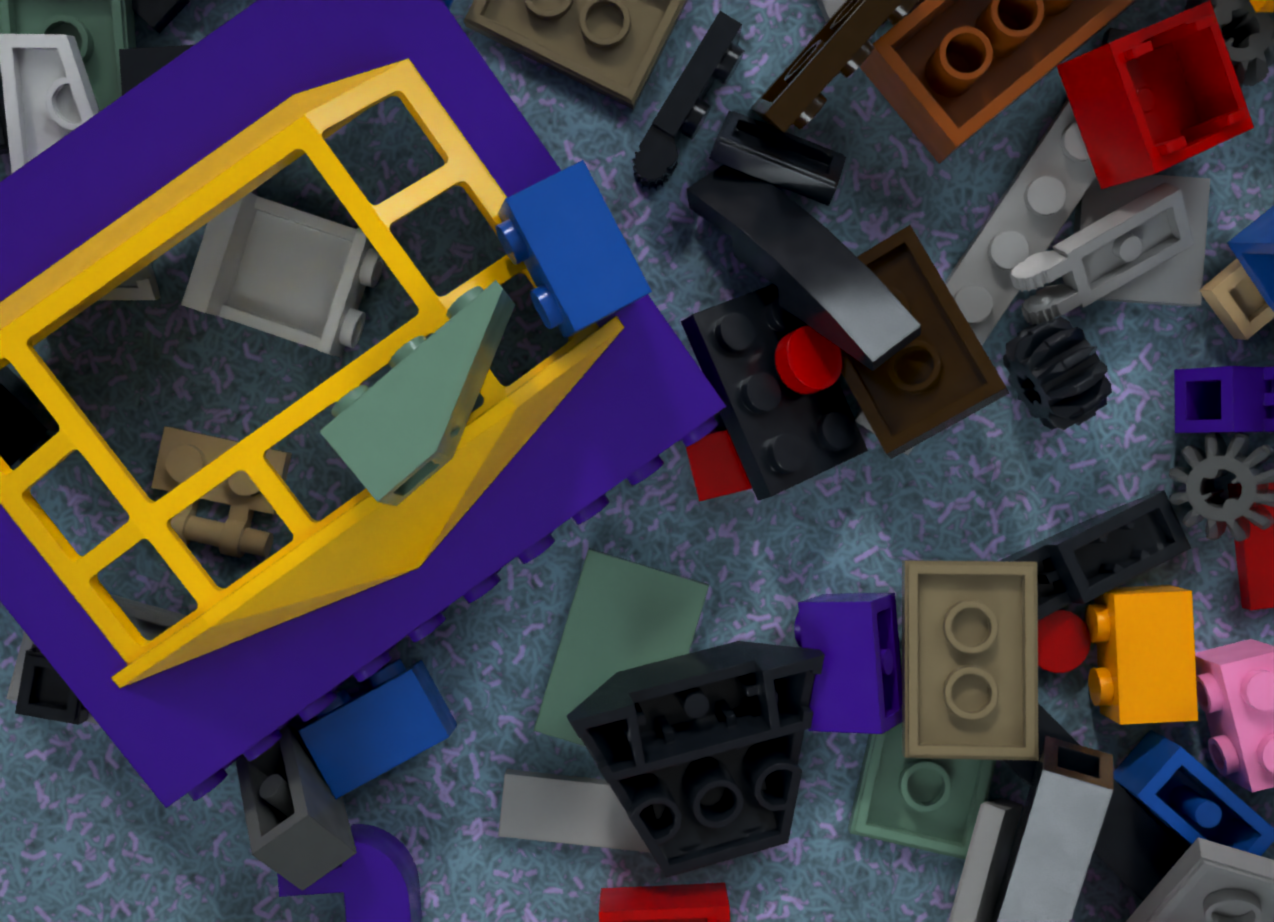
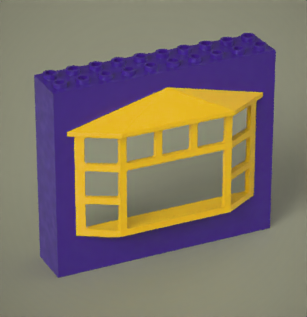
M257 0L0 182V370L11 362L59 425V431L15 470H12L0 455V601L165 808L187 793L193 801L209 793L227 777L228 774L225 769L234 763L241 754L248 761H252L262 755L282 737L279 730L287 725L294 716L298 714L306 722L319 714L337 698L334 691L347 678L354 675L358 682H362L372 676L390 661L392 657L388 652L400 640L408 635L415 643L429 635L446 620L443 612L450 604L462 596L468 603H472L482 597L500 582L501 579L497 573L503 566L516 557L520 559L522 564H525L539 556L555 542L551 534L556 528L570 518H573L577 525L592 518L609 504L610 501L605 495L606 492L625 479L633 486L652 475L664 464L659 454L677 441H682L687 447L702 439L718 425L713 416L726 407L650 296L646 295L639 301L568 337V342L508 386L502 385L489 368L480 390L484 402L480 407L471 412L453 458L397 506L377 502L365 488L325 518L316 521L309 515L269 462L266 452L271 447L334 402H338L348 392L361 386L365 380L388 365L391 357L408 341L422 335L427 337L450 319L446 316L448 309L460 296L470 289L480 286L485 290L495 280L502 285L517 274H524L533 287H537L524 262L514 265L506 254L447 295L438 296L391 232V226L454 186H461L496 233L495 226L502 222L498 212L506 198L561 171L442 0ZM391 96H396L402 101L444 161V165L380 204L373 205L368 201L325 139L367 109ZM306 153L418 307V314L159 500L153 501L144 492L33 346ZM75 450L80 451L129 515V520L126 524L84 556H80L30 492L32 486ZM242 470L248 474L292 532L293 540L228 587L220 588L172 528L171 520L233 474ZM143 539L150 541L198 605L196 610L152 640H146L98 580V573Z

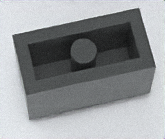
M288 723L279 730L282 737L271 748L252 761H248L242 754L236 760V767L252 855L303 891L355 855L357 851L343 797L335 799L299 732Z

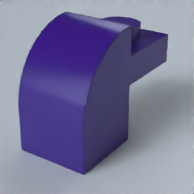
M1222 366L1174 370L1175 433L1274 432V366Z
M352 824L350 828L357 853L303 891L277 873L279 897L344 892L346 922H421L420 884L416 864L402 842L389 832L375 826Z

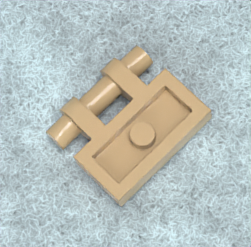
M164 426L151 488L170 492L239 443V441ZM270 448L266 452V457L286 483L292 453ZM239 470L200 498L231 505L228 519L225 523L197 517L199 499L171 520L172 528L186 546L190 541L217 546L221 554L241 558L245 553L267 557L272 548L273 533L252 529L254 510L273 515L277 513L245 471Z

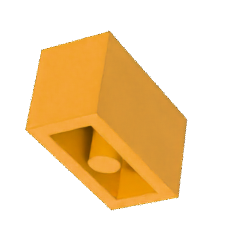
M1172 585L1116 587L1095 598V604H1090L1086 608L1085 624L1090 633V641L1097 645L1098 668L1090 669L1088 687L1092 703L1096 707H1100V713L1120 725L1198 721L1192 591Z

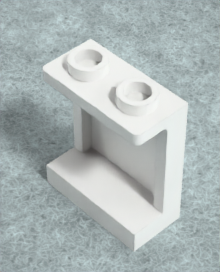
M250 192L207 223L181 305L317 349L329 355L342 357L345 347L354 348L361 337L366 315L365 312L358 310L365 287L374 288L378 283L385 261L361 228L355 229L259 197Z

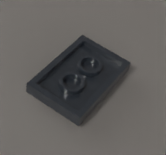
M771 284L692 314L681 321L703 374L726 405L719 412L758 501L772 497L868 451L838 380L830 387L813 394L797 393L787 387L781 380L775 365L777 345L785 335L803 326H807V324L779 305L778 287Z

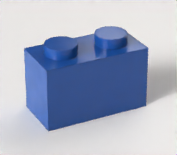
M584 160L504 200L498 212L502 222L495 226L500 243L514 265L524 262L537 286L530 290V296L537 313L548 329L558 326L564 339L639 301L652 292Z
M400 658L385 665L367 678L371 688L351 699L345 689L336 692L337 698L317 714L316 718L312 719L298 731L335 799L449 738L457 727L454 717L422 660L405 668Z
M1153 730L1146 734L1113 772L1114 780L1189 847L1199 837L1261 856L1274 842V828L1183 747Z

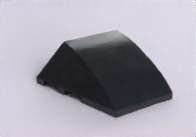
M736 641L616 672L567 715L569 723L578 737L581 738L596 762L602 776L611 786L666 878L789 842L802 769L799 767L798 761L804 730L811 728L814 713L810 709L809 704L815 674H821L825 654L821 650Z

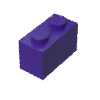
M895 593L822 594L798 602L799 612L794 624L795 639L800 648L818 649L825 654L821 674H815L809 704L810 709L814 713L811 728L808 730L817 732L883 734L902 722V672Z

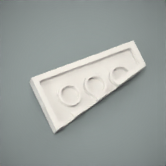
M0 34V67L12 174L100 111L75 36L65 34ZM151 263L98 301L157 300L161 298Z

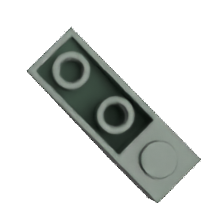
M496 280L485 290L477 286L460 296L447 311L446 316L450 319L428 339L423 335L418 336L398 349L389 361L392 369L370 388L367 385H361L343 396L331 411L335 418L319 431L377 502L397 506L453 458L516 305Z

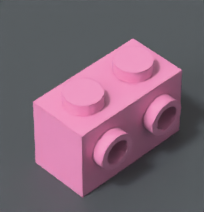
M1248 639L1195 653L1197 701L1207 718L1211 738L1208 740V748L1214 766L1222 776L1252 793L1273 788L1274 646Z

